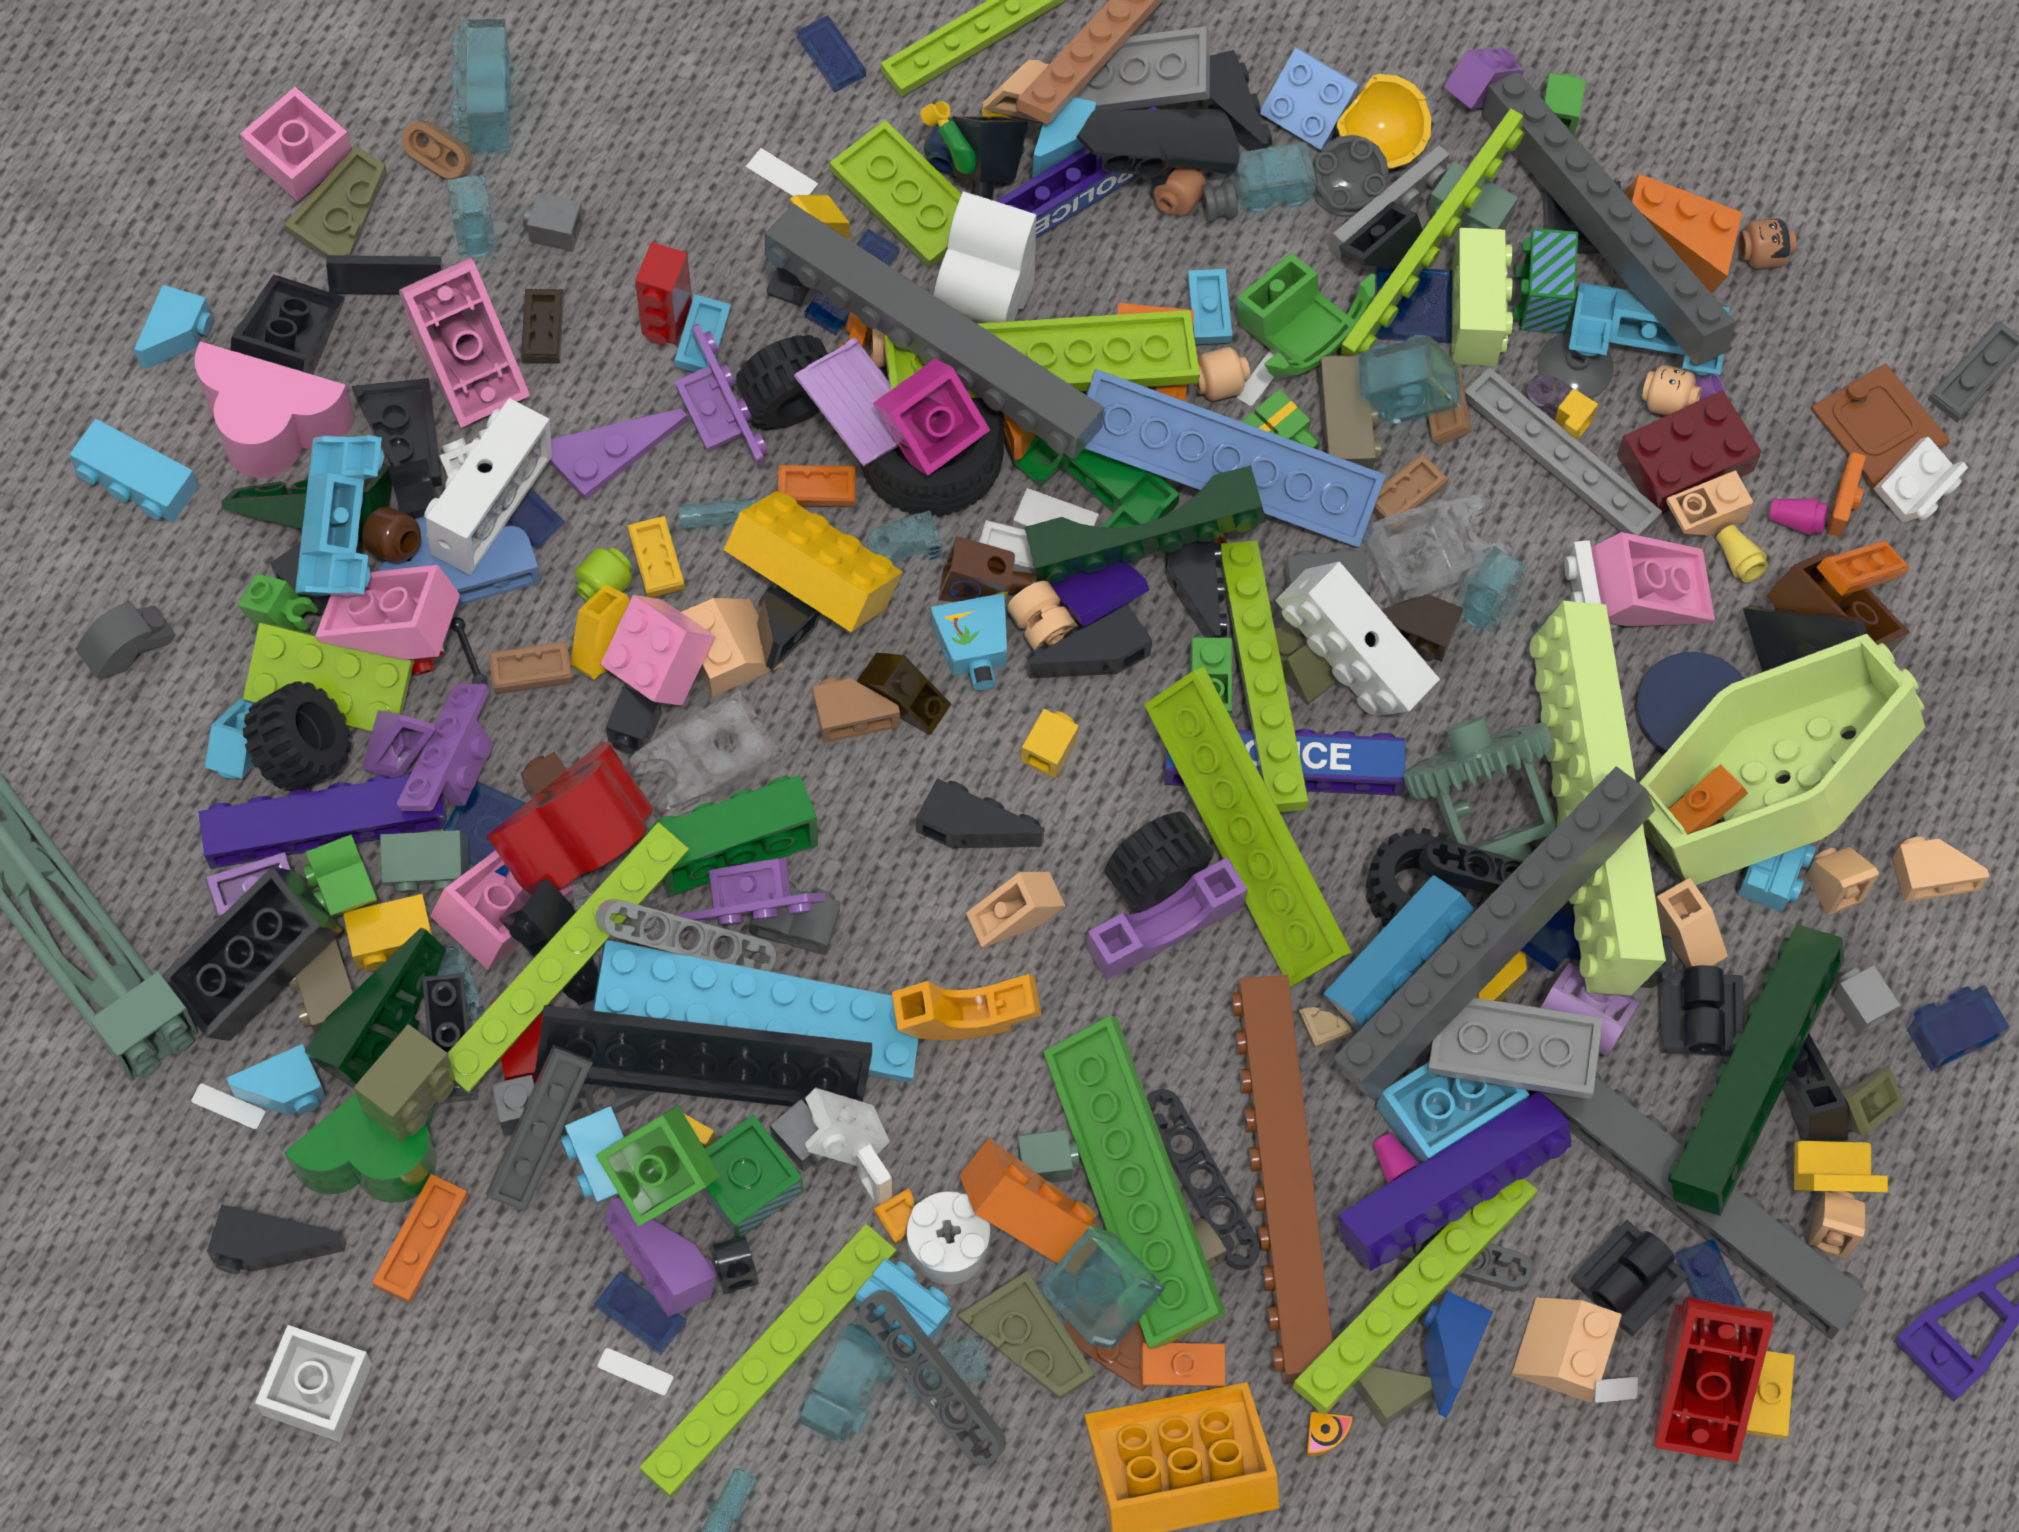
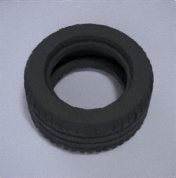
M980 397L971 398L990 431L973 442L966 455L950 466L938 468L930 475H926L901 459L893 449L865 466L860 463L863 475L867 483L871 485L872 490L877 492L880 498H884L887 504H892V507L900 508L903 512L907 511L913 515L916 513L919 516L927 515L928 517H933V515H950L952 512L956 513L960 512L961 509L965 510L969 505L977 503V500H980L990 490V487H993L1001 471L1005 440L1002 412L992 410Z

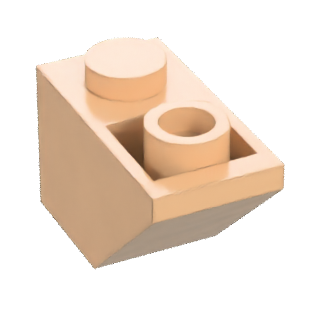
M1736 470L1668 497L1666 500L1684 534L1705 536L1719 533L1727 526H1736L1746 522L1754 503Z
M1691 878L1684 880L1656 897L1660 929L1664 936L1671 937V946L1686 968L1698 965L1716 966L1728 958L1713 910Z

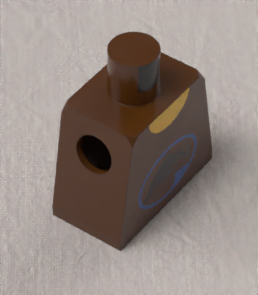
M956 536L943 565L938 600L959 602L1004 593V598H1006L1008 593L1018 594L1024 588L1033 584V574L1013 570L1015 554L1012 551Z

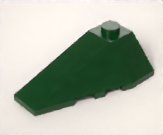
M391 466L381 467L377 477L364 479L358 542H363V526L370 514L378 508L390 507L392 481L389 468ZM308 477L305 480L292 484L291 488H286L284 482L278 481L233 489L221 501L222 509L303 529Z
M420 928L325 1019L304 1053L326 1072L354 1089V1086L408 1024L417 1030L420 1021L414 1018L420 1001L424 998L422 977L436 976L438 974L446 948L426 929Z

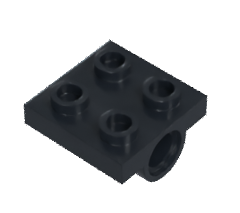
M1698 965L1686 968L1683 972H1673V974L1660 982L1661 1053L1732 1056V1044L1738 1031H1744L1743 975H1726L1724 970L1719 967Z
M1626 1220L1572 1276L1570 1281L1597 1306L1622 1314L1619 1326L1633 1337L1678 1290L1689 1275L1674 1262L1675 1257L1672 1251L1659 1237L1648 1231L1642 1233L1630 1221Z

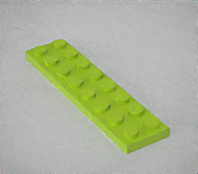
M1190 310L977 323L1079 391L1088 390L1095 369L1144 387L1199 383L1200 371ZM884 334L889 388L892 390L924 367L925 364L920 357L911 351L897 347ZM970 390L967 391L971 398H979Z
M1205 667L1192 671L1145 703L1144 706L1223 859L1226 857L1229 859L1248 889L1245 902L1282 974L1288 975L1289 986L1292 987L1305 981L1352 953Z

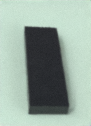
M327 255L326 260L329 292L334 294L400 295V289L443 270L442 257Z

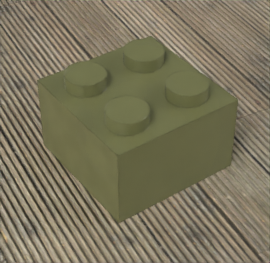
M408 1024L354 1086V1091L363 1114L400 1142H403L409 1134L413 1136L420 1131L427 1121L428 1115L426 1113L436 1102L440 1104L448 1098L455 1086L453 1083L455 1076L447 1052Z

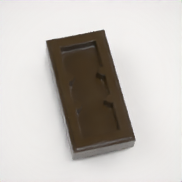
M525 289L521 345L522 362L560 363L564 305L563 289Z

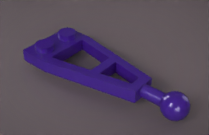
M2019 1256L1927 1309L1894 1340L1953 1402L1987 1371L2019 1324V1301L2014 1307L1994 1287L2019 1272ZM1979 1296L2004 1322L1981 1356L1975 1361L1937 1320Z

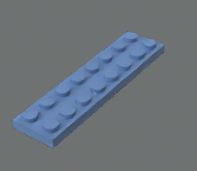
M1094 370L1086 396L1105 408L1102 428L1086 445L1085 449L1199 490L1203 489L1213 475L1251 465L1265 514L1360 547L1384 482L1385 474L1106 372Z

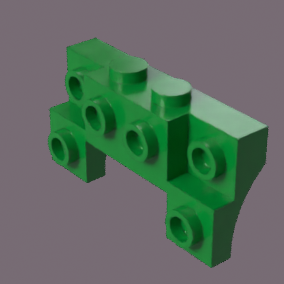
M1035 435L1023 457L1014 460L1013 457V464L1040 488L1063 468L1114 513L1101 527H1128L1145 524L1166 516L1179 503L1180 494L1157 474L1085 448L1075 459H1072L1065 453L1054 451L1044 439Z

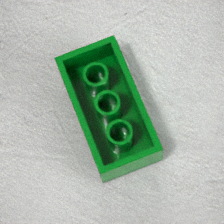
M800 775L792 778L789 776L778 777L772 780L767 787L755 791L751 789L741 790L733 794L729 800L718 804L713 802L704 803L695 807L692 813L680 817L666 816L654 823L655 826L659 822L689 848L688 853L662 880L668 898L710 884L709 870L781 859L818 846L817 816ZM654 826L648 827V833L653 829Z

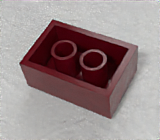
M1722 390L1624 435L1617 457L1638 491L1658 507L1663 514L1670 511L1666 502L1668 497L1735 470L1740 478L1754 472L1762 451Z

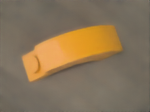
M1030 974L976 989L950 990L926 981L892 992L898 1031L919 1039L944 1041L996 1035L1011 1031L1012 1024L1042 1016L1036 980Z

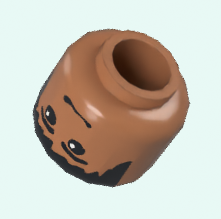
M1168 166L1152 183V195L1159 209L1165 213L1177 216L1189 214L1203 197L1202 185L1207 184L1205 175L1194 168Z
M1782 219L1752 220L1746 225L1745 230L1739 233V254L1743 261L1747 260L1749 266L1755 269L1782 267L1788 262L1790 253H1795L1796 234L1794 230H1788L1786 223Z

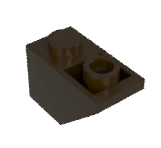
M1424 594L1381 609V611L1423 660L1432 661L1435 659L1442 662L1459 625L1463 608L1430 594Z
M876 652L857 680L858 683L897 704L900 711V719L928 735L933 733L951 706V703L905 655Z

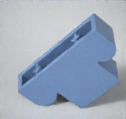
M424 516L415 518L419 523L421 542L418 550L411 556V561L405 560L399 563L386 561L378 570L439 565L460 594L456 607L541 582L530 539L520 527H503L473 573L469 575L430 554L429 540L426 536L427 524Z

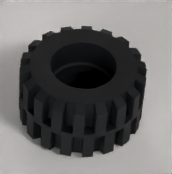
M797 335L776 341L751 356L741 366L742 369L737 372L736 385L755 423L761 428L778 429L792 426L820 412V409L794 377L795 373L828 355L822 341L818 337H813V335Z
M295 681L252 704L249 708V713L244 718L246 727L243 728V737L247 739L245 748L247 753H250L253 758L251 762L255 768L259 767L262 771L261 775L266 780L271 779L274 786L280 789L285 787L287 791L306 789L342 769V766L349 759L347 753L351 751V743L348 741V738L351 734L350 729L345 725L344 721H346L344 713H340L334 699L330 700L327 697V692L322 688L316 690L312 683L306 682L303 684L301 681Z
M1178 811L1152 820L1129 836L1111 855L1105 866L1104 873L1130 908L1137 913L1154 907L1181 889L1192 875L1208 867L1213 858L1214 851L1187 815L1182 811Z
M1414 828L1405 829L1403 837L1395 833L1389 837L1388 844L1383 842L1378 847L1376 855L1373 856L1366 880V888H1368L1366 899L1368 904L1373 903L1371 912L1374 917L1378 918L1381 915L1384 917L1382 926L1386 927L1413 897L1399 887L1395 876L1405 869H1421L1418 860L1420 853L1432 840L1437 838L1446 839V835L1439 832L1437 837L1431 836V829L1422 828L1421 834H1415ZM1446 883L1466 898L1468 888Z

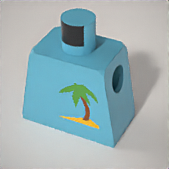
M1004 593L932 606L930 612L931 627L952 675L957 676L970 673L975 690H986L994 687L996 679L993 669L1004 667L1007 662Z

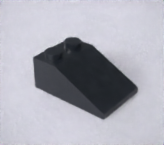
M273 274L231 336L230 350L313 375L343 306L345 297Z

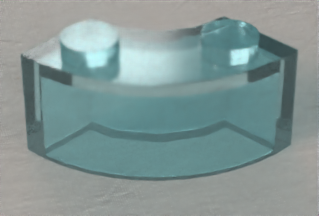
M852 1321L839 1337L830 1359L810 1391L798 1420L799 1423L842 1445L852 1431L857 1434L861 1432L870 1413L865 1408L880 1381L887 1383L895 1369V1364L864 1326Z

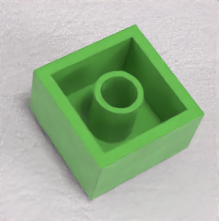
M679 1105L596 1154L597 1159L638 1227L706 1188L721 1177Z

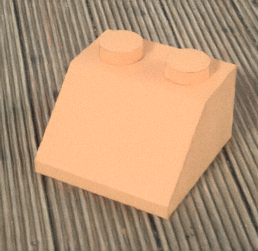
M712 598L681 612L716 636L699 670L712 697L772 671L765 664L757 627L759 615L750 599ZM781 661L773 670L783 666V662Z
M1536 1297L1511 1375L1591 1403L1595 1397L1596 1381L1602 1380L1622 1314L1583 1300Z

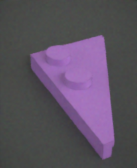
M680 408L551 439L552 457L549 460V464L586 501L688 421L687 414Z

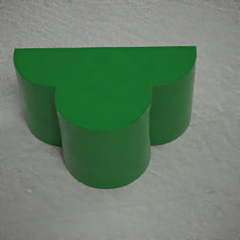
M355 1093L284 1153L297 1179L304 1186L317 1193L339 1194L359 1184L367 1194L377 1200L388 1203L408 1201L421 1193L430 1174L434 1175L436 1171V1152L427 1129V1125L435 1113L436 1103L426 1113L428 1118L420 1131L413 1136L409 1134L403 1142H400L363 1114Z

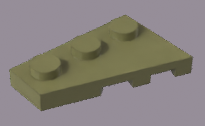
M355 146L284 223L285 231L325 259H327V255H352L387 173L385 164L358 146Z
M1028 1271L957 1315L960 1321L1060 1400L1095 1378L1093 1370Z

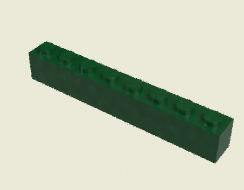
M1796 924L1790 938L1785 937L1782 940L1778 951L1775 969H1768L1763 981V993L1759 1000L1754 999L1747 1015L1748 1023L1744 1031H1738L1732 1044V1056L1728 1063L1723 1062L1716 1077L1717 1086L1713 1094H1707L1703 1100L1700 1110L1701 1119L1697 1127L1692 1126L1689 1129L1684 1142L1685 1151L1681 1159H1675L1671 1165L1668 1182L1672 1184L1674 1201L1721 1216L1844 962L1842 937Z

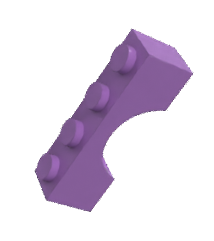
M1226 857L1192 875L1181 889L1154 907L1136 914L1121 913L1089 930L1086 949L1107 981L1243 908L1248 889Z

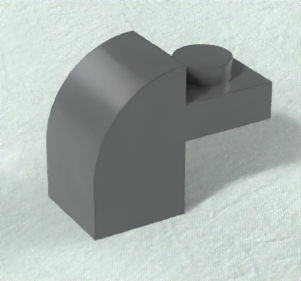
M127 602L109 610L98 618L85 632L76 647V651L96 678L126 672L139 651L169 645L176 634L156 606L136 609L132 602Z

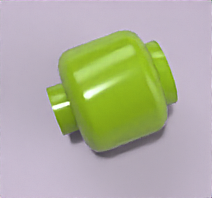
M597 547L575 568L574 575L578 583L575 590L586 602L606 584L623 592L632 582L630 573L632 565L616 548L610 547L606 549Z

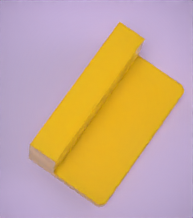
M1796 1141L1794 1144V1190L1888 1192V1176L1871 1175L1870 1143Z

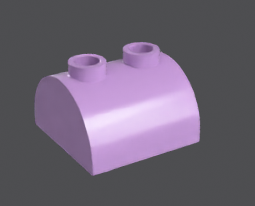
M1569 962L1551 988L1541 1008L1603 1018L1598 1056L1601 1053L1608 1057L1639 1003L1626 995L1587 993L1585 978L1582 977L1580 968Z

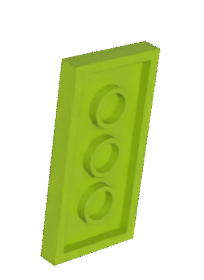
M886 120L882 121L829 162V170L928 268L945 256L953 218L962 194Z
M260 622L243 700L256 703L287 684L295 681H301L303 684L309 682L314 684L316 690L322 688L326 691L327 697L330 700L334 699L336 701L340 713H344L346 721H344L345 725L372 731L378 710L403 714L414 659L404 660L322 643L315 638V634Z

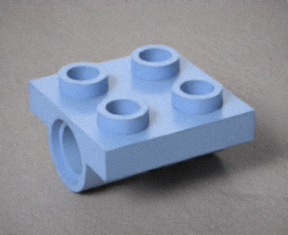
M1295 47L1264 102L1260 114L1322 150L1329 143L1333 134L1338 132L1337 121L1353 103L1352 100L1361 84L1304 50Z

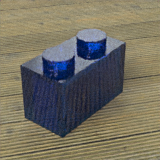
M1985 985L1973 991L1969 986L1964 987L1948 997L1949 1002L1938 1007L1935 1003H1930L1913 1014L1915 1018L1907 1031L1930 1071L2001 1039L2010 1027Z

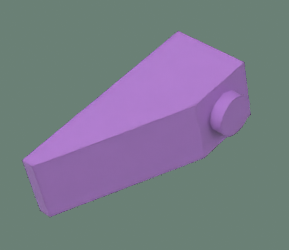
M616 1197L610 1200L605 1224L668 1318L711 1298L717 1277L716 1269L708 1257H703L694 1243L654 1219L638 1227L621 1199Z

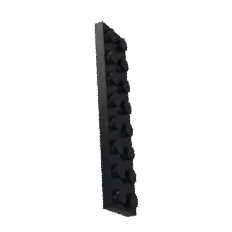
M544 1005L534 1078L539 1077L552 1046L556 1045L591 1059L593 1064L584 1084L788 1107L794 1106L800 1100L808 1106L805 1098L815 1088L863 1102L872 1058V1043Z

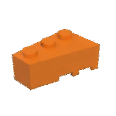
M1638 174L1623 193L1709 292L1712 293L1728 276L1742 212Z
M990 1138L986 1140L959 1174L976 1215L1070 1272L1075 1269L1102 1235L1095 1221L1096 1213L1088 1205L1078 1200L1076 1202L1073 1201L1058 1187L1045 1180Z

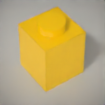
M1043 709L1022 746L1021 762L1056 779L1078 740L1079 725L1075 724L1070 716L1062 712L1055 711L1052 713Z

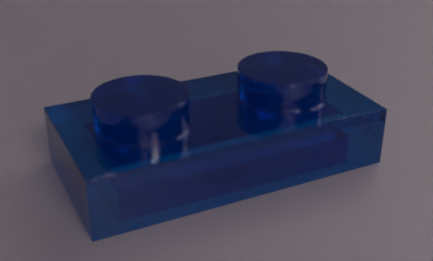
M1714 1239L1676 1253L1674 1257L1677 1265L1689 1275L1685 1282L1693 1298L1745 1307Z
M619 1271L594 1303L595 1308L659 1355L663 1354L686 1324V1319L680 1314H675L668 1318L655 1297L621 1271Z

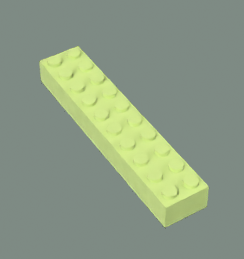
M1562 601L1530 642V654L1535 659L1537 672L1535 687L1540 692L1542 704L1541 722L1547 724L1553 744L1552 750L1546 757L1551 762L1553 774L1551 788L1553 795L1557 799L1559 812L1557 826L1616 766L1635 780L1607 606L1605 604ZM1642 824L1569 899L1571 904H1575L1573 907L1575 914L1574 936L1579 941L1581 952L1580 973L1585 978L1587 993L1632 995L1666 961Z

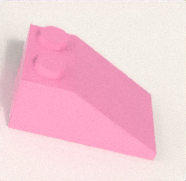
M1620 532L1591 547L1601 604L1607 606L1609 623L1623 626L1703 624L1715 621L1703 549Z
M439 565L370 572V580L368 586L364 589V595L350 597L330 595L315 638L322 643L404 660L438 657L460 594Z
M495 850L444 888L430 917L489 970L520 944L510 935L509 930L499 918L522 891V887ZM574 879L559 889V891L567 898L578 887L579 883Z

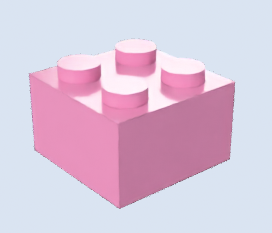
M296 87L240 133L246 157L297 202L320 184L351 151L347 131Z
M633 595L600 665L653 702L683 706L716 636L662 599Z

